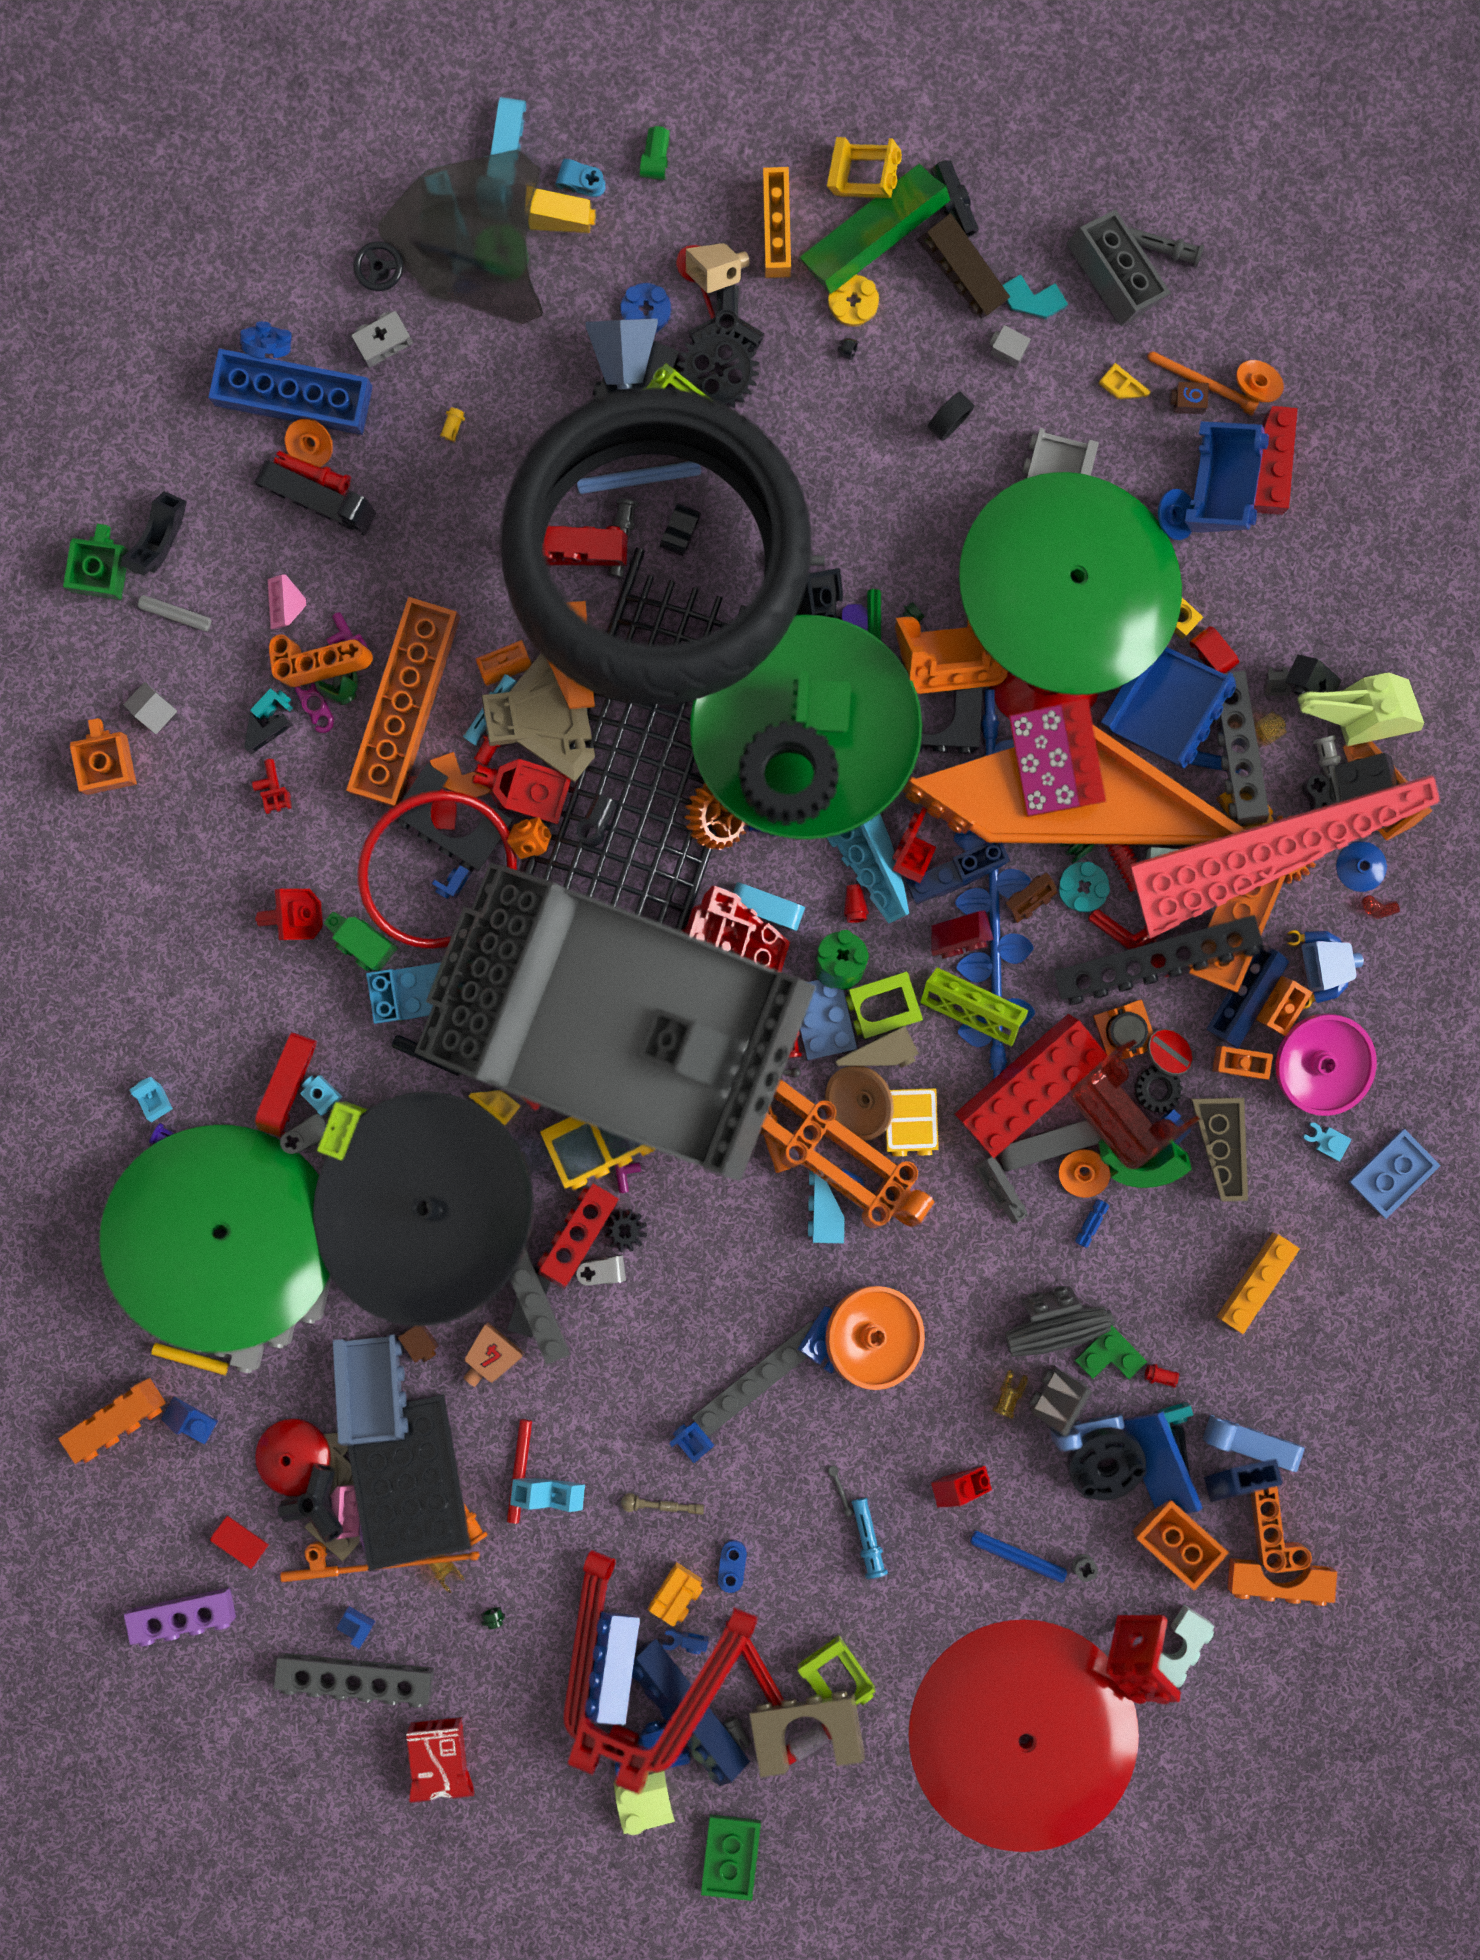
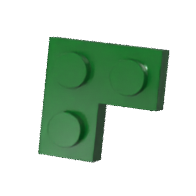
M1110 1326V1332L1097 1337L1074 1359L1093 1379L1110 1362L1128 1379L1147 1363L1113 1326Z

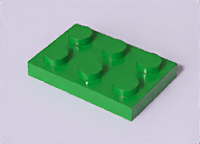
M710 1814L701 1895L752 1901L761 1820Z

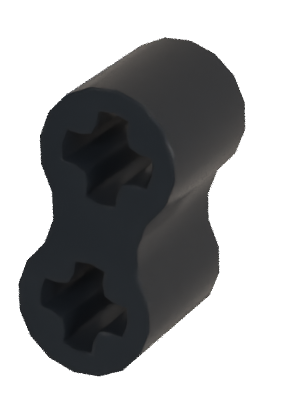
M677 503L662 537L660 547L684 557L700 520L701 512Z
M1313 775L1302 784V792L1310 802L1309 811L1335 804L1329 796L1330 783L1324 775ZM1319 784L1320 789L1312 790L1311 785Z

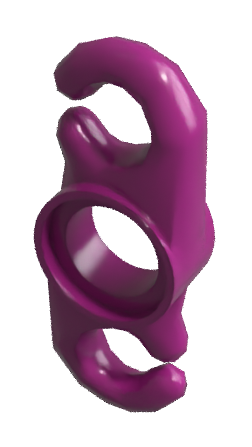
M311 683L310 688L306 691L302 690L300 686L294 687L303 709L311 717L312 724H317L320 717H326L328 720V724L325 727L317 725L315 731L319 733L329 732L333 728L334 717L325 698L317 690L315 683ZM311 697H318L321 701V705L317 710H309L307 702Z

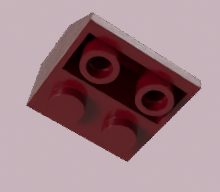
M985 910L931 925L932 956L941 955L942 959L964 954L963 948H965L966 952L988 947L986 942L994 940Z

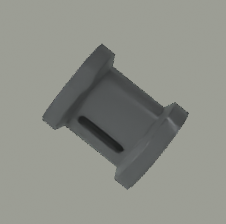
M1080 1554L1074 1558L1072 1568L1080 1580L1089 1582L1096 1578L1098 1567L1091 1556ZM1088 1563L1090 1570L1085 1569L1083 1573L1080 1566H1085Z

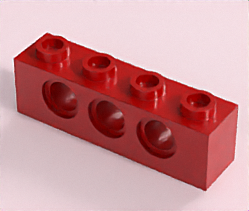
M594 1183L590 1189L586 1187L583 1189L577 1199L581 1202L577 1210L571 1209L564 1220L568 1225L563 1232L557 1231L551 1241V1244L554 1245L550 1254L545 1252L537 1264L541 1267L539 1275L564 1290L619 1198ZM588 1207L593 1208L597 1213V1217L587 1219L583 1215V1210ZM579 1229L583 1233V1239L580 1241L572 1240L569 1234L570 1231ZM559 1251H566L570 1255V1261L561 1263L557 1260L556 1254Z

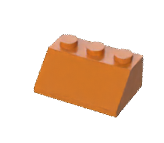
M1171 1499L1149 1512L1133 1530L1136 1539L1194 1591L1229 1554L1223 1546Z

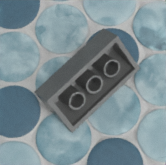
M1116 209L1081 226L1066 243L1121 327L1139 318L1171 294Z

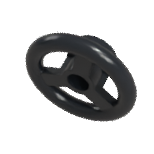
M383 241L370 242L364 245L354 258L353 270L355 277L363 287L371 291L388 290L395 286L402 276L403 259L401 254L389 243ZM372 250H386L395 260L385 261L377 258ZM365 255L371 263L368 280L361 271V262ZM378 265H383L381 270H375ZM391 269H396L391 279H389L387 282L376 284L377 280L383 281L387 279L391 273Z

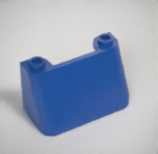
M1201 421L1199 435H1202L1203 438L1202 445L1199 446L1201 457L1194 500H1191L1190 503L1192 509H1187L1185 522L1191 532L1198 533L1249 530L1251 525H1255L1257 519V509H1254L1263 449L1268 448L1269 434H1266L1263 425Z

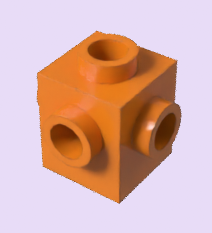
M537 817L530 820L525 819L514 824L507 842L517 856L523 859L546 852L552 835L549 828Z

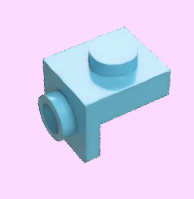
M152 1077L139 1081L136 1086L130 1089L131 1095L138 1099L146 1119L150 1122L155 1121L173 1109L164 1089Z

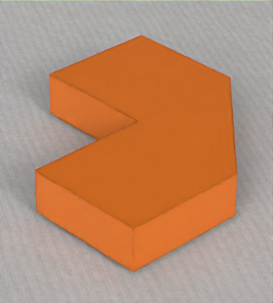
M454 752L430 760L431 766L449 777L443 786L444 788L475 798L490 794L489 788L472 783L473 775L485 777L484 775L474 771L462 775Z

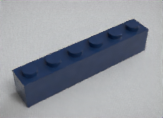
M656 1638L644 1643L635 1652L632 1677L643 1687L646 1696L657 1705L662 1717L670 1722L692 1685ZM708 1707L686 1744L692 1751L693 1757L707 1770L709 1778L718 1786L731 1783L751 1761Z

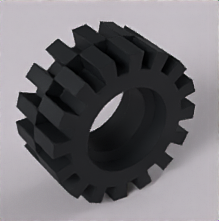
M1150 1067L1142 1071L1141 1075L1136 1078L1134 1094L1138 1099V1103L1146 1110L1152 1112L1169 1111L1178 1104V1099L1182 1097L1180 1093L1181 1090L1183 1091V1087L1180 1086V1078L1167 1075L1156 1067ZM1156 1079L1164 1081L1167 1085V1094L1162 1099H1154L1149 1094V1085Z

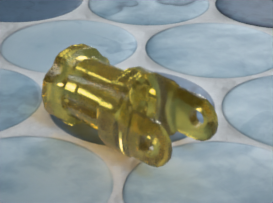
M1008 1370L1000 1388L1002 1393L997 1406H994L992 1411L1014 1419L1013 1411L1018 1399L1022 1398L1028 1377L1023 1375L1018 1387L1012 1388L1011 1381L1014 1373L1013 1370Z
M453 1562L428 1564L434 1571L436 1580L449 1593H451V1590L444 1582V1578L449 1572L455 1571L459 1578L465 1581L463 1575Z

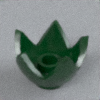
M356 671L351 672V675L347 673L333 677V685L321 680L314 682L320 695L332 703L345 705L357 696L355 693L358 689Z

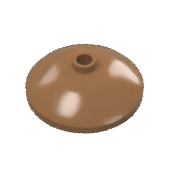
M847 1066L838 1070L830 1078L826 1087L825 1101H829L835 1106L836 1121L863 1141L874 1139L887 1130L892 1121L894 1104L890 1089L879 1074L865 1066Z

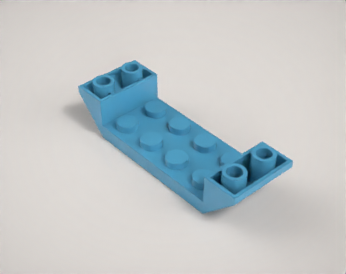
M441 962L397 970L389 969L366 973L374 1024L429 1016L433 1005L427 1003L426 1000Z

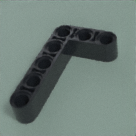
M267 460L264 461L254 481V484L262 488L264 486L271 490V493L283 499L287 497L298 506L305 509L309 507L316 511V514L328 520L332 518L338 521V524L352 531L353 529L360 531L363 536H366L376 515L370 502L361 495L347 490L346 495L343 496Z

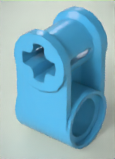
M571 159L562 160L555 183L556 187L562 190L563 187L571 189L572 193L577 192L590 197H598L604 193L606 184L603 174L598 168L584 165ZM594 179H597L598 182H594L593 185H589V182H593Z

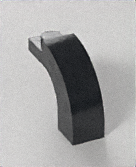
M165 491L152 501L145 531L137 544L122 557L121 566L143 576L149 571L155 573L166 559L181 527L187 501Z

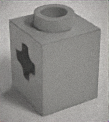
M1004 325L1001 332L995 331L989 345L993 346L990 354L1017 368L1031 339Z

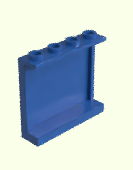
M1166 647L1147 670L1122 686L1101 724L1111 734L1185 769L1188 763L1191 764L1197 755L1196 748L1199 743L1207 739L1212 721L1220 717L1225 699L1233 695L1236 689V681L1231 672L1225 675Z

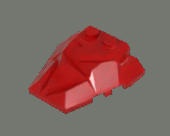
M711 886L704 894L701 904L696 905L692 909L685 931L687 935L779 972H782L790 941L772 925L764 923L757 916L758 913L755 910L746 907L737 894L717 886Z

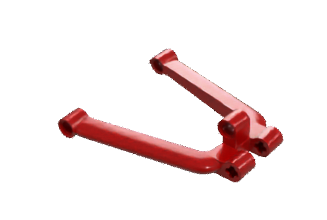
M591 1550L583 1567L585 1575L582 1583L564 1707V1725L569 1735L575 1740L568 1765L593 1775L601 1755L622 1763L615 1785L640 1795L645 1787L649 1772L664 1771L678 1758L745 1647L747 1640L751 1638L758 1616L733 1607V1614L722 1637L655 1746L648 1748L637 1745L639 1733L614 1724L611 1732L607 1733L596 1727L590 1719L586 1718L585 1705L590 1694L589 1677L591 1672H593L594 1666L593 1650L597 1645L598 1638L597 1623L601 1617V1612L604 1611L607 1584L616 1564V1559Z

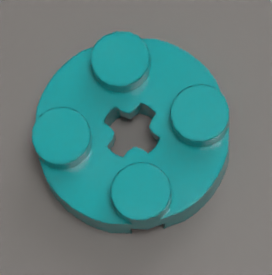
M1092 862L1072 864L1064 870L1059 880L1058 893L1060 899L1069 909L1077 912L1096 910L1106 901L1110 892L1106 873ZM1080 880L1084 883H1090L1088 894L1084 891L1078 892L1077 888L1080 886L1078 883Z

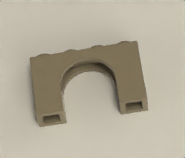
M847 1691L832 1693L830 1698L822 1699L821 1695L806 1697L807 1701L797 1702L796 1699H787L781 1701V1705L772 1706L771 1702L757 1704L756 1709H753L750 1713L760 1777L786 1774L789 1770L785 1731L787 1725L799 1717H813L827 1727L832 1738L836 1766L862 1763L865 1759L855 1695H847Z

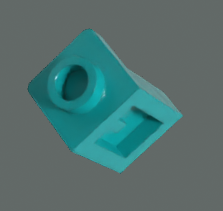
M270 688L250 711L262 720L264 717L270 718L277 710L275 705L278 702L289 712L293 708L288 704L291 699L281 690L276 693Z
M1187 1402L1157 1410V1413H1164L1169 1427L1170 1422L1181 1424L1188 1420L1187 1417L1193 1416L1191 1405Z

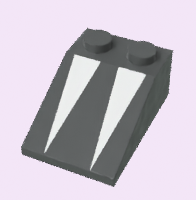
M1054 1365L1052 1370L1048 1368L1041 1380L1044 1384L1040 1392L1035 1391L1029 1400L1031 1407L1029 1410L1059 1433L1067 1436L1092 1390L1078 1378Z

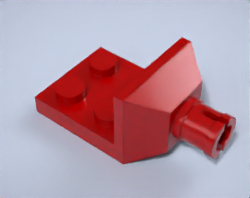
M522 759L514 760L496 769L484 767L481 764L476 765L474 772L485 777L475 774L472 777V783L489 788V793L499 809L511 810L533 818L539 817L543 821L558 824L571 782L569 778L559 771Z

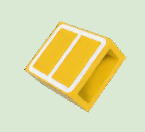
M936 1088L890 1090L893 1098L894 1112L892 1121L885 1131L886 1151L892 1152V1156H907V1151H917L918 1156L933 1155L932 1150H939Z

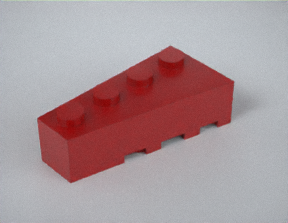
M1272 406L1265 415L1262 425L1265 433L1269 434L1268 448L1263 449L1254 505L1257 513L1283 515L1289 509L1298 408Z

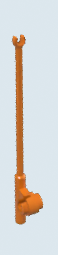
M315 1541L305 1549V1558L309 1562L310 1569L281 1572L280 1578L282 1582L335 1577L344 1573L368 1571L367 1565L326 1567V1546L319 1541ZM474 1551L468 1554L434 1557L383 1569L468 1559L478 1560L480 1554L479 1551Z

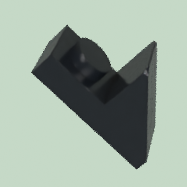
M250 713L244 746L247 752L250 754L255 753L292 727L293 724L284 714L281 716L278 714L274 715L266 721L267 725L263 727L258 718L253 713Z

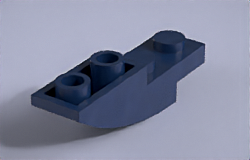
M985 843L953 857L952 861L926 871L920 883L907 879L906 884L917 905L936 896L940 898L1000 868L1010 862V859L1002 843Z

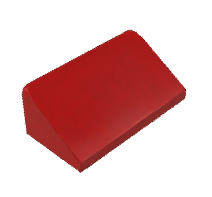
M228 1515L210 1538L211 1542L250 1569L255 1566L269 1546L268 1543Z

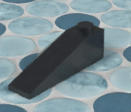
M840 568L809 572L796 615H820L841 620V616H836L837 602H843Z

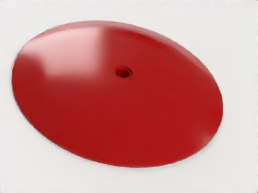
M1025 1619L1008 1620L981 1627L968 1633L947 1648L932 1664L917 1690L912 1705L908 1733L910 1756L916 1778L923 1793L938 1814L953 1828L968 1838L992 1848L1014 1852L1042 1851L1068 1844L1082 1837L1102 1822L1115 1808L1130 1782L1135 1768L1139 1740L1138 1720L1134 1702L1105 1672L1108 1661L1106 1654L1085 1637L1068 1628L1044 1621ZM1023 1734L1031 1735V1739L1027 1743H1020L1019 1738Z

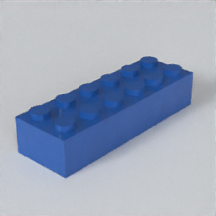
M218 349L208 398L216 407L293 422L299 419H311L319 422L325 428L363 435L373 386L367 377Z

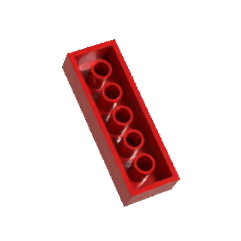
M1068 1013L954 1115L990 1156L995 1158L1109 1056L1083 1024Z

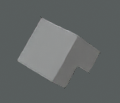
M146 682L123 704L134 717L155 734L177 712L169 702Z

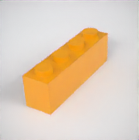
M789 167L763 168L765 278L790 277Z
M1272 1232L1216 1317L1236 1331L1244 1334L1300 1248L1281 1235Z

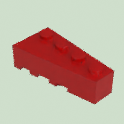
M548 526L543 543L545 561L547 566H627L628 535L620 527L607 526L605 529H596L591 526H582L581 528Z

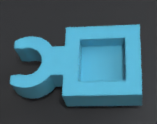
M1310 1122L1308 1125L1315 1129V1135L1310 1137L1303 1134V1139L1309 1142H1319L1316 1150L1340 1162L1352 1139L1330 1127H1327L1325 1132H1322L1318 1124Z

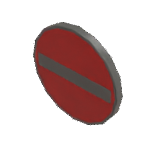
M1164 1028L1155 1031L1149 1037L1147 1043L1148 1056L1159 1071L1167 1075L1179 1076L1185 1074L1191 1068L1193 1050L1189 1042L1180 1033Z

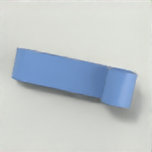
M1210 1415L1202 1438L1207 1444L1225 1451L1232 1450L1261 1461L1277 1459L1279 1467L1293 1472L1298 1471L1305 1447L1275 1436L1265 1435L1261 1431L1242 1427L1226 1419H1218L1214 1415Z

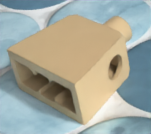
M723 243L686 249V273L706 293L739 283L741 280V268L749 267L750 264L747 252L735 253Z

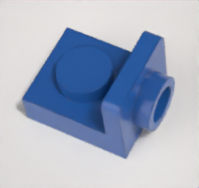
M461 865L458 869L454 868L447 878L449 882L447 887L435 879L433 880L432 884L437 887L435 892L446 899L450 895L457 898L472 872Z

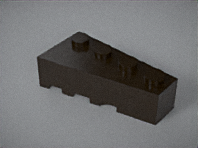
M951 213L916 239L952 282L957 293L966 299L969 303L968 308L976 317L979 315L982 319L988 316L1010 298L1007 291Z

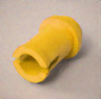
M450 407L449 411H446L447 418L440 437L455 442L461 421H464L465 418L463 417V411Z

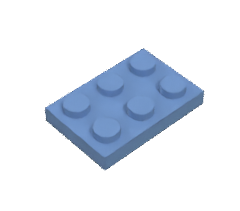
M819 980L808 982L816 986V989L800 1027L807 1060L857 1049L844 990L826 987Z
M1401 1129L1348 1182L1384 1219H1387L1441 1165L1405 1129Z

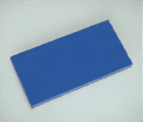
M1158 1412L1125 1419V1428L1123 1430L1129 1432L1138 1440L1146 1458V1475L1143 1477L1154 1507L1157 1508L1171 1499L1185 1513L1201 1510L1203 1507L1164 1413Z

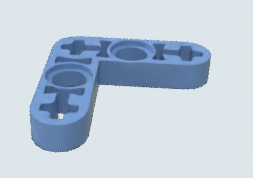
M1112 1414L1089 1419L1090 1422L1086 1423L1074 1422L1067 1436L1062 1435L1051 1427L1052 1442L1059 1450L1079 1448L1082 1446L1081 1437L1093 1430L1107 1427L1125 1428L1123 1415Z

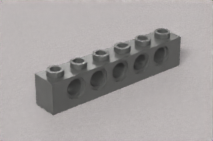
M1245 671L1232 672L1236 681V689L1230 698L1234 699L1236 703L1229 705L1224 702L1220 717L1217 720L1214 719V722L1219 723L1220 731L1217 732L1218 746H1223L1224 755H1221V766L1223 771L1227 770L1228 779H1225V791L1227 795L1231 794L1232 803H1229L1230 819L1235 818V823L1240 826L1267 823L1269 809ZM1234 721L1239 723L1240 727L1234 729L1229 727L1228 723ZM1240 745L1244 748V751L1235 752L1232 746ZM1244 769L1248 772V775L1239 776L1235 771ZM1248 793L1253 799L1245 801L1239 795Z
M282 1652L277 1658L274 1689L281 1690V1693L288 1695L296 1694V1692H305L310 1697H321L322 1694L332 1695V1698L337 1700L355 1697L360 1702H372L373 1699L383 1700V1703L388 1705H397L399 1702L409 1703L411 1707L419 1708L428 1705L431 1700L434 1668ZM298 1671L307 1672L309 1680H301L298 1677ZM323 1674H332L335 1682L327 1683L323 1678ZM348 1677H358L360 1680V1685H352L349 1682ZM374 1679H383L386 1687H376ZM399 1682H409L412 1689L410 1691L402 1690Z

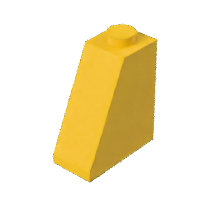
M527 187L526 216L530 230L590 233V225H595L596 210L591 209L590 200Z

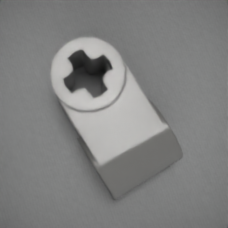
M623 1255L582 1262L577 1268L576 1276L578 1281L588 1286L626 1281ZM587 1266L590 1267L591 1271H595L590 1280H587L584 1275L581 1276V1272H584Z

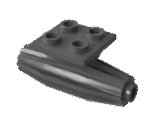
M1057 1286L1051 1292L1043 1294L1041 1292H1034L1029 1294L1027 1298L1021 1299L1031 1320L1006 1331L1005 1337L1011 1357L1041 1355L1077 1346L1111 1331L1110 1326L1114 1325V1319L1111 1310L1106 1311L1104 1306L1082 1308L1071 1287Z

